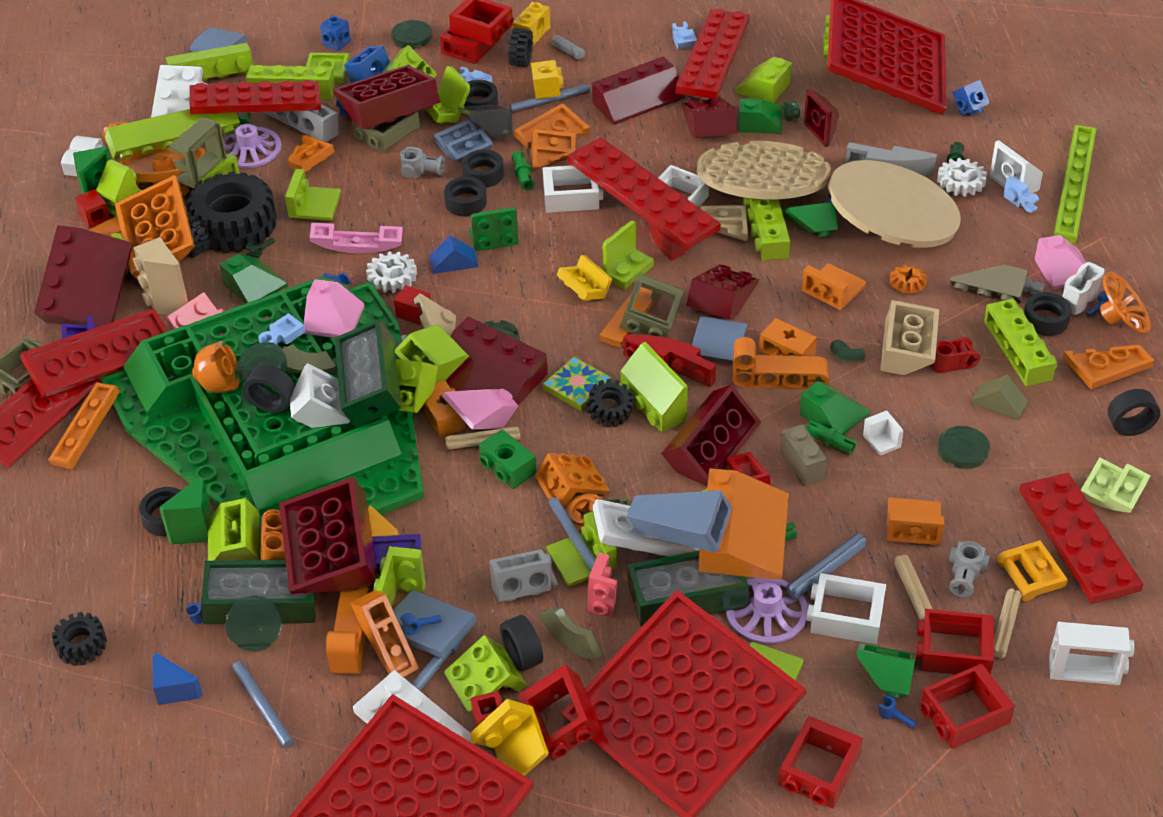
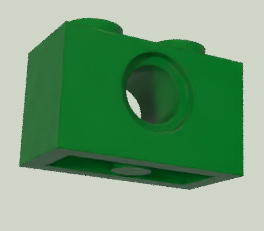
M503 429L479 444V460L482 466L486 469L489 468L502 483H507L512 489H515L536 474V456Z

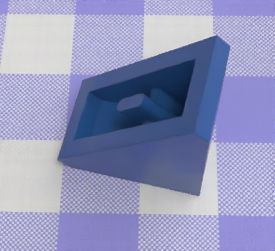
M451 235L429 255L433 274L478 267L475 249Z
M157 652L152 656L153 689L158 705L199 699L203 695L196 676Z

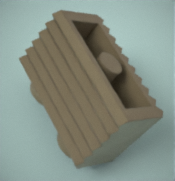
M801 424L783 430L781 454H783L785 461H788L790 468H793L792 471L800 479L799 482H802L803 486H807L824 480L826 478L828 459L805 426Z

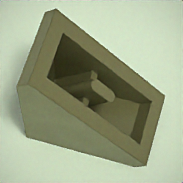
M1006 375L981 384L971 403L1019 420L1028 404V400L1012 379Z

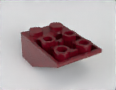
M718 96L717 99L708 98V100L701 101L700 98L687 99L688 102L682 103L690 133L694 138L737 134L736 108L721 98V96Z
M719 264L692 279L686 306L730 320L738 315L757 286L759 279L752 277L753 275L749 272H735L731 270V267Z

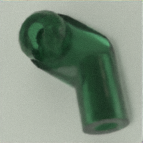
M836 339L832 341L830 349L841 361L865 360L864 348L851 349L842 340Z

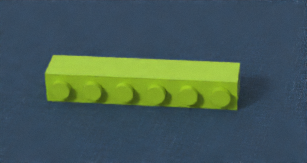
M190 109L108 127L105 139L113 160L119 158L127 160L136 154L148 155L158 149L169 150V146L201 117L220 123L224 136L234 134L240 121L237 113L190 114Z

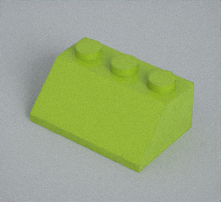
M646 342L641 343L620 371L621 382L619 385L622 386L624 383L627 385L626 390L631 389V396H634L633 403L637 410H641L647 416L650 424L655 425L663 433L687 421L688 386Z

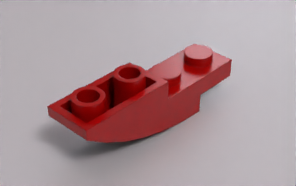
M625 335L623 337V355L631 358L641 343L646 342L675 372L708 387H711L716 381V364L701 358V349L677 340L651 335Z

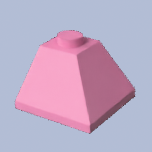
M1061 235L1040 238L1038 240L1035 262L1052 290L1064 288L1067 279L1076 275L1080 266L1087 263L1079 249Z
M314 279L307 295L304 317L305 333L303 334L335 338L354 330L364 309V303L338 282Z
M504 389L444 392L442 395L471 429L504 428L518 408L517 403L512 399V395Z

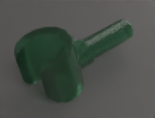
M270 238L259 245L249 242L246 245V249H250V252L246 255L260 258L263 250L275 243V239Z

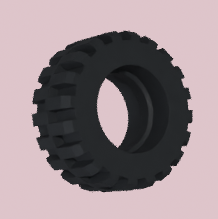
M228 172L225 175H222V173L217 174L214 178L209 177L204 180L203 184L199 183L195 190H192L187 201V212L191 216L196 217V221H200V226L204 227V232L208 234L207 239L210 240V249L216 252L222 250L223 253H230V251L242 252L246 248L248 250L252 249L256 244L260 245L266 239L265 237L269 238L276 227L277 216L272 190L262 179L259 180L255 175L248 176L247 173L240 172V174Z

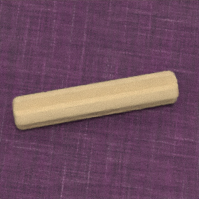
M519 427L502 428L515 440L520 439ZM501 429L447 436L445 438L446 447L450 450L479 446L481 442Z
M905 554L897 556L894 565L919 619L923 620L925 609L933 608L909 557Z
M1009 589L1006 592L994 637V657L1000 659L1006 656L1022 595L1019 590Z

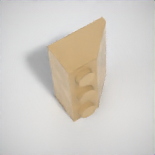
M159 237L134 247L136 257L133 258L136 269L140 271V275L137 277L140 286L145 291V293H142L145 304L147 306L151 305L158 314L170 315L187 304L188 298L180 264L162 239Z
M891 300L885 321L880 371L906 375L935 362L939 309Z

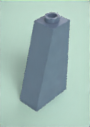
M722 490L635 495L631 507L628 509L627 518L638 534L710 552H718L732 507Z

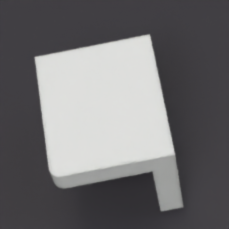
M886 410L865 419L863 437L878 455H884L901 448L903 429Z

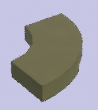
M291 345L270 353L271 360L280 369L290 374L293 372L301 374L307 363L330 375L337 373L336 365L326 351L306 353Z
M563 608L545 609L538 614L549 632L571 652L587 659H597L603 655L592 631L576 625L567 616Z

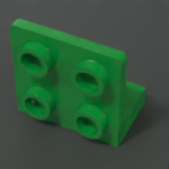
M515 207L471 214L472 227L469 228V235L475 252L519 245L517 210Z

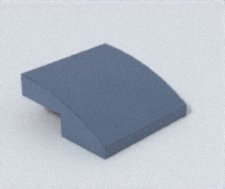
M210 27L193 41L190 50L198 52L243 44L247 41V35Z
M470 119L433 136V141L455 162L463 160L472 151L493 147L492 141L483 129L478 130Z
M700 316L692 346L701 349L700 357L703 359L732 364L733 344L738 338L746 336L748 324Z

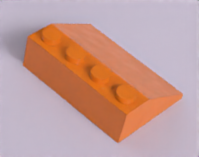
M176 175L115 203L123 240L133 243L129 268L131 274L137 280L140 271L136 269L133 258L136 257L134 247L160 237L179 263L195 247Z
M710 468L707 491L722 490L732 507V511L718 552L700 549L699 572L782 580L789 493L738 471Z

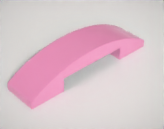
M311 223L310 242L339 252L376 253L401 246L403 227L380 226L379 233L334 231V224Z

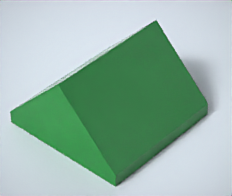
M100 147L74 152L75 169L82 194L97 189L107 161L111 160L108 148Z
M198 477L159 507L168 541L172 545L208 542V519L212 512L204 480Z

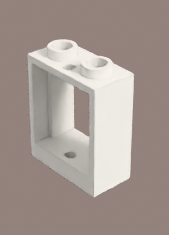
M574 166L542 167L546 213L599 209V200H603V188L598 187V184ZM591 184L592 189L554 191L553 186Z
M670 165L659 177L660 180L671 188L674 187L692 194L688 200L698 207L709 197V186L702 182L698 175Z
M820 573L819 583H813L811 600H815V604H809L806 621L811 622L810 633L877 645L886 584ZM824 594L871 602L869 620L821 612Z
M1058 622L1049 653L1050 679L1120 685L1123 674L1128 673V658L1134 655V640H1129V629L1125 627ZM1071 648L1113 652L1112 657L1069 654Z

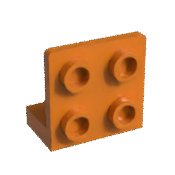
M830 263L826 264L821 270L810 265L803 270L802 291L839 310H842L866 287L865 280Z
M548 453L534 475L548 499L557 497L564 509H566L576 492L607 495L610 491L604 482V478L593 465V461L584 455Z
M888 498L887 541L941 545L944 529V516H941V502Z

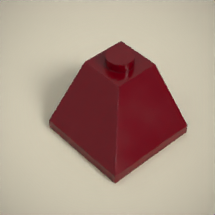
M808 88L806 89L804 124L827 147L830 145L836 131L839 112L825 97Z

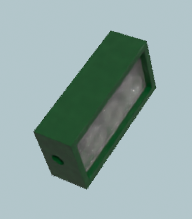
M374 320L335 337L341 410L352 424L358 427L401 409L394 340L381 320Z
M700 551L627 564L628 588L640 627L649 620L676 590L680 591L708 614L747 607L749 585L746 577L699 572Z
M286 560L205 561L201 598L203 624L315 623L316 593L291 594L289 592Z

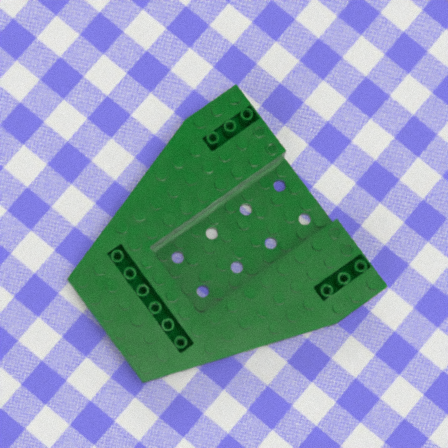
M325 276L316 279L337 282ZM314 280L142 340L124 364L123 371L101 378L103 384L117 386L120 390L112 406L126 433L189 484L198 477L203 478L208 499L217 507L221 503L246 498L259 510V541L262 516L266 511L273 509L280 511V502L350 477H354L366 493L367 506L371 505L381 515L424 498L412 412L396 410L358 427H355L350 421L346 424L311 428L291 418L290 402L284 411L270 413L257 408L246 398L243 392V384L254 367L270 365L280 369L271 360L270 353L280 350L282 346L294 345L306 353L326 351L337 369L335 338L302 334L287 345L281 341L273 351L268 350L267 342L263 345L259 342V335L270 331L269 326L288 313L304 325L307 295ZM338 282L364 303V309L356 328L380 319L393 336L394 349H396L395 342L402 343L399 323L371 282L351 289L349 286ZM224 333V335L217 336L216 334ZM222 341V346L228 345L233 351L237 363H241L239 370L235 371V379L240 378V383L235 390L218 394L207 391L199 382H196L192 369L194 368L196 355L201 349ZM338 371L331 374V376L338 379ZM285 372L296 386L301 374ZM260 383V385L270 393L279 395L270 386ZM274 425L279 426V428L277 429H269L271 426Z

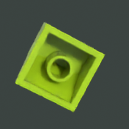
M772 57L756 66L735 89V93L774 103L791 84L792 62Z

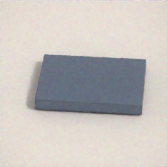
M414 590L393 610L400 627L404 625L400 617L405 613L413 614L416 619L440 615L441 622L421 626L418 632L413 635L407 634L402 627L401 629L409 645L442 659L477 622L475 614Z

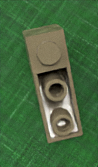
M1004 264L952 276L950 282L951 285H955L954 289L968 292V289L978 291L977 294L983 297L991 298L992 295L1001 297L1000 300L1002 301L1014 298V300L1021 302L1028 278V270Z

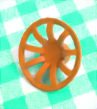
M1114 272L1104 274L1103 285L1109 300L1100 306V311L1105 320L1113 326L1124 320L1134 331L1140 334H1147L1151 330V322L1148 312L1137 293L1118 274ZM1127 289L1131 294L1122 300ZM1134 299L1136 300L1137 304L1139 305V306H1130V307H1127V306H1126V305H1128L1131 301H1133ZM1130 320L1134 321L1136 323V326H1134L1130 322Z

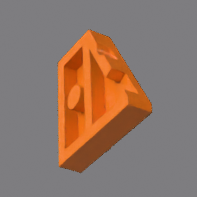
M533 128L531 169L537 170L568 159L567 155L576 149V133Z
M304 135L302 137V145L295 147L294 153L290 155L287 162L289 168L294 170L304 169V172H307L319 162L326 160L335 151L332 144Z

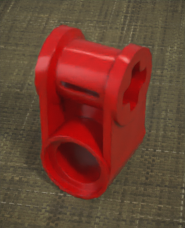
M968 337L938 341L936 344L935 362L930 367L938 373L970 369L980 362L981 356L977 351L973 350L972 342Z

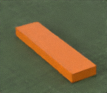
M641 287L633 309L647 314L656 302L651 298L653 291ZM631 294L600 333L599 341L621 348L623 346V337L632 334V332L619 328Z
M95 383L49 457L48 461L52 466L67 469L74 468L118 396L120 390L117 386Z

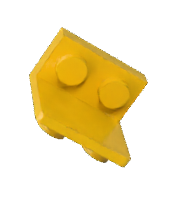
M506 699L470 733L473 743L494 748L498 760L524 776L548 756V750L533 706Z

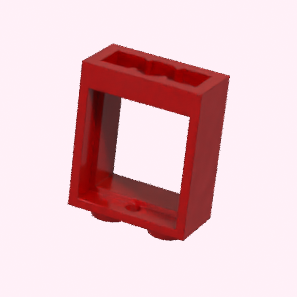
M464 0L449 14L450 32L492 46L513 26L512 7L490 0ZM478 15L493 21L490 24L474 20V18Z
M478 15L474 18V20L482 21L486 24H490L493 21ZM450 27L439 36L441 54L476 64L500 40L498 39L492 46L479 41L473 42L464 39V36L450 32Z
M925 609L923 620L918 619L917 636L922 637V642L917 643L916 659H921V671L958 674L982 663L991 675L994 662L993 615ZM931 632L978 637V656L930 651Z
M982 663L923 688L920 709L926 718H930L936 727L939 737L942 740H946L951 749L1011 723L1015 708L1014 704ZM973 690L990 713L956 727L940 703Z
M563 665L518 695L521 703L533 706L548 750V757L552 760L565 756L569 750L580 743L590 740L594 734L601 731L580 676L567 665ZM569 693L579 718L549 736L540 712Z
M808 715L780 767L778 785L790 793H798L811 799L818 805H825L833 809L861 755L863 738ZM806 743L844 758L832 784L793 768Z

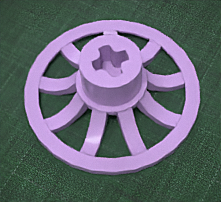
M252 124L240 125L236 128L234 134L223 137L224 143L229 138L235 141L230 145L224 144L225 150L233 149L231 153L234 156L241 150L238 160L239 168H255L271 162L278 156L282 146L280 137L274 131L263 127H256ZM257 131H262L264 134L259 136ZM269 135L275 139L271 142L264 141ZM263 146H266V147H274V146H276V148H275L274 151L271 152V151H268L267 149H265ZM255 148L268 157L259 160ZM247 150L250 151L254 161L252 163H244Z
M751 578L747 580V583L751 586L754 595L748 597L749 605L742 610L726 611L727 620L731 627L745 639L761 644H776L790 640L800 633L807 622L808 605L803 594L797 599H793L791 596L782 597L780 587L787 588V585L790 584L785 580ZM799 600L802 611H793L786 605ZM754 612L749 623L743 628L735 619L743 618ZM782 613L790 618L800 620L794 628H791L784 620ZM763 617L764 636L750 633L760 618ZM771 618H775L779 627L785 632L784 634L772 637Z

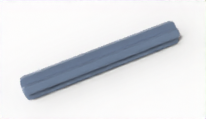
M860 533L853 535L788 584L787 594L793 599L800 597L812 588L813 583L817 584L819 582L820 573L830 574L866 546V538L862 537Z

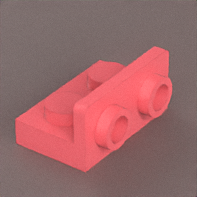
M203 292L167 316L165 320L173 330L224 312L222 308L217 310Z
M598 553L590 573L587 611L598 616L613 618L615 614L617 581L610 579L612 567H609V555Z

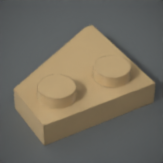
M745 205L700 206L703 211L721 223V230L718 233L743 241L748 240Z
M421 293L414 298L415 305H420L423 311L420 319L424 328L438 324L451 336L455 330L456 315Z

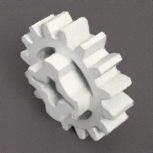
M958 158L956 162L949 159V164L943 162L942 167H939L937 182L940 183L941 188H946L947 193L953 191L955 196L962 194L966 197L967 193L975 195V191H982V187H985L987 172L983 171V166L977 167L978 162L970 163V159L961 160V158Z
M388 252L387 256L379 254V259L372 258V263L367 264V280L374 285L376 290L382 288L383 293H386L387 290L395 293L396 289L402 290L405 285L411 287V281H416L417 268L414 259H409L408 254L401 256L400 252H397L396 255Z

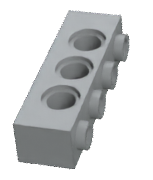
M321 105V110L264 112L288 126L324 142L339 135L338 112L324 105Z

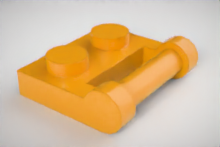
M1041 540L1003 551L996 557L1000 567L1006 569L1021 592V599L1024 602L1031 601L1037 595L1066 587L1068 579ZM1014 561H1020L1034 583H1027Z

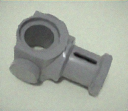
M406 146L401 151V174L403 177L418 178L424 175L425 172L443 175L445 158L443 156H439V158L427 157L426 153H423L420 148Z
M959 541L957 548H951L948 563L953 564L952 572L955 576L954 580L949 584V590L957 597L966 598L972 596L974 593L973 581L979 578L981 571L986 572L990 556L985 555L986 548L981 547L978 543Z

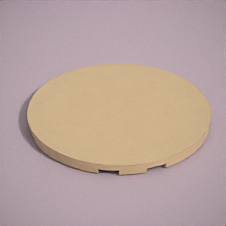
M750 141L749 144L739 145L738 142L721 145V149L715 150L712 148L706 151L697 161V175L706 185L727 194L755 199H787L805 196L824 188L830 180L831 167L828 162H824V158L814 151L804 152L803 147L772 141Z
M852 161L838 167L829 181L828 191L832 196L831 201L839 213L868 234L871 231L882 236L881 240L896 245H900L901 242L912 244L911 246L914 248L935 247L949 242L960 226V212L953 199L937 184L907 168L881 161Z

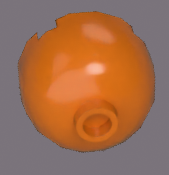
M222 341L201 349L196 355L194 368L192 369L196 382H199L207 391L218 394L235 390L240 383V378L235 379V371L239 370L236 357L228 345L222 346Z

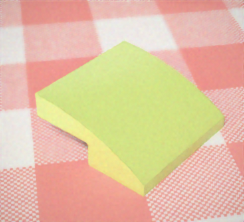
M1099 457L1081 492L1087 501L1110 510L1131 513L1151 475L1129 464H1126L1124 469Z

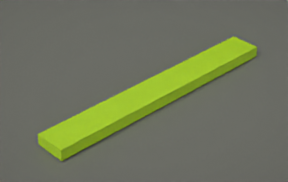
M1080 125L1074 126L1053 235H1061L1070 243L1075 244L1097 129Z

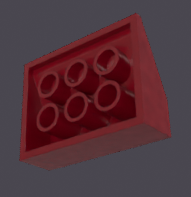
M410 65L333 89L334 95L353 122L366 130L373 129L377 124L383 122H393L395 118L400 116H411L415 111L421 109H431L433 105L440 103L436 79Z
M57 225L34 313L45 323L60 325H86L87 315L93 316V324H97V327L114 322L133 243L82 228Z
M467 317L450 336L469 355L445 380L450 389L454 388L455 391L504 389L512 395V399L519 406L548 374L546 353L471 317Z
M354 477L279 503L288 585L291 594L354 590L375 582L376 578H378L366 493Z

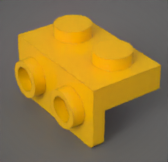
M586 255L580 256L577 266L559 267L557 276L564 284L575 291L580 299L585 301L605 299L612 282V278Z

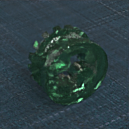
M795 100L782 104L781 107L783 109L781 110L784 111L782 114H784L783 116L787 121L800 117V108Z

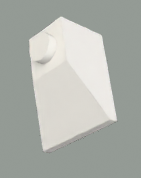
M996 141L989 177L1003 188H1005L1006 179L1014 176L1029 187L1028 193L1032 194L1040 190L1043 172L1001 141Z
M307 363L290 398L291 418L311 428L349 423L350 420L341 410L338 379Z

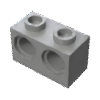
M542 549L489 560L492 589L499 602L512 601L527 595H539L542 592L552 590L550 562Z

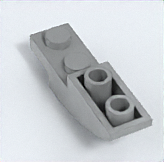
M849 142L846 150L845 164L860 160L881 161L907 168L922 176H927L935 172L937 154L894 146L891 151Z

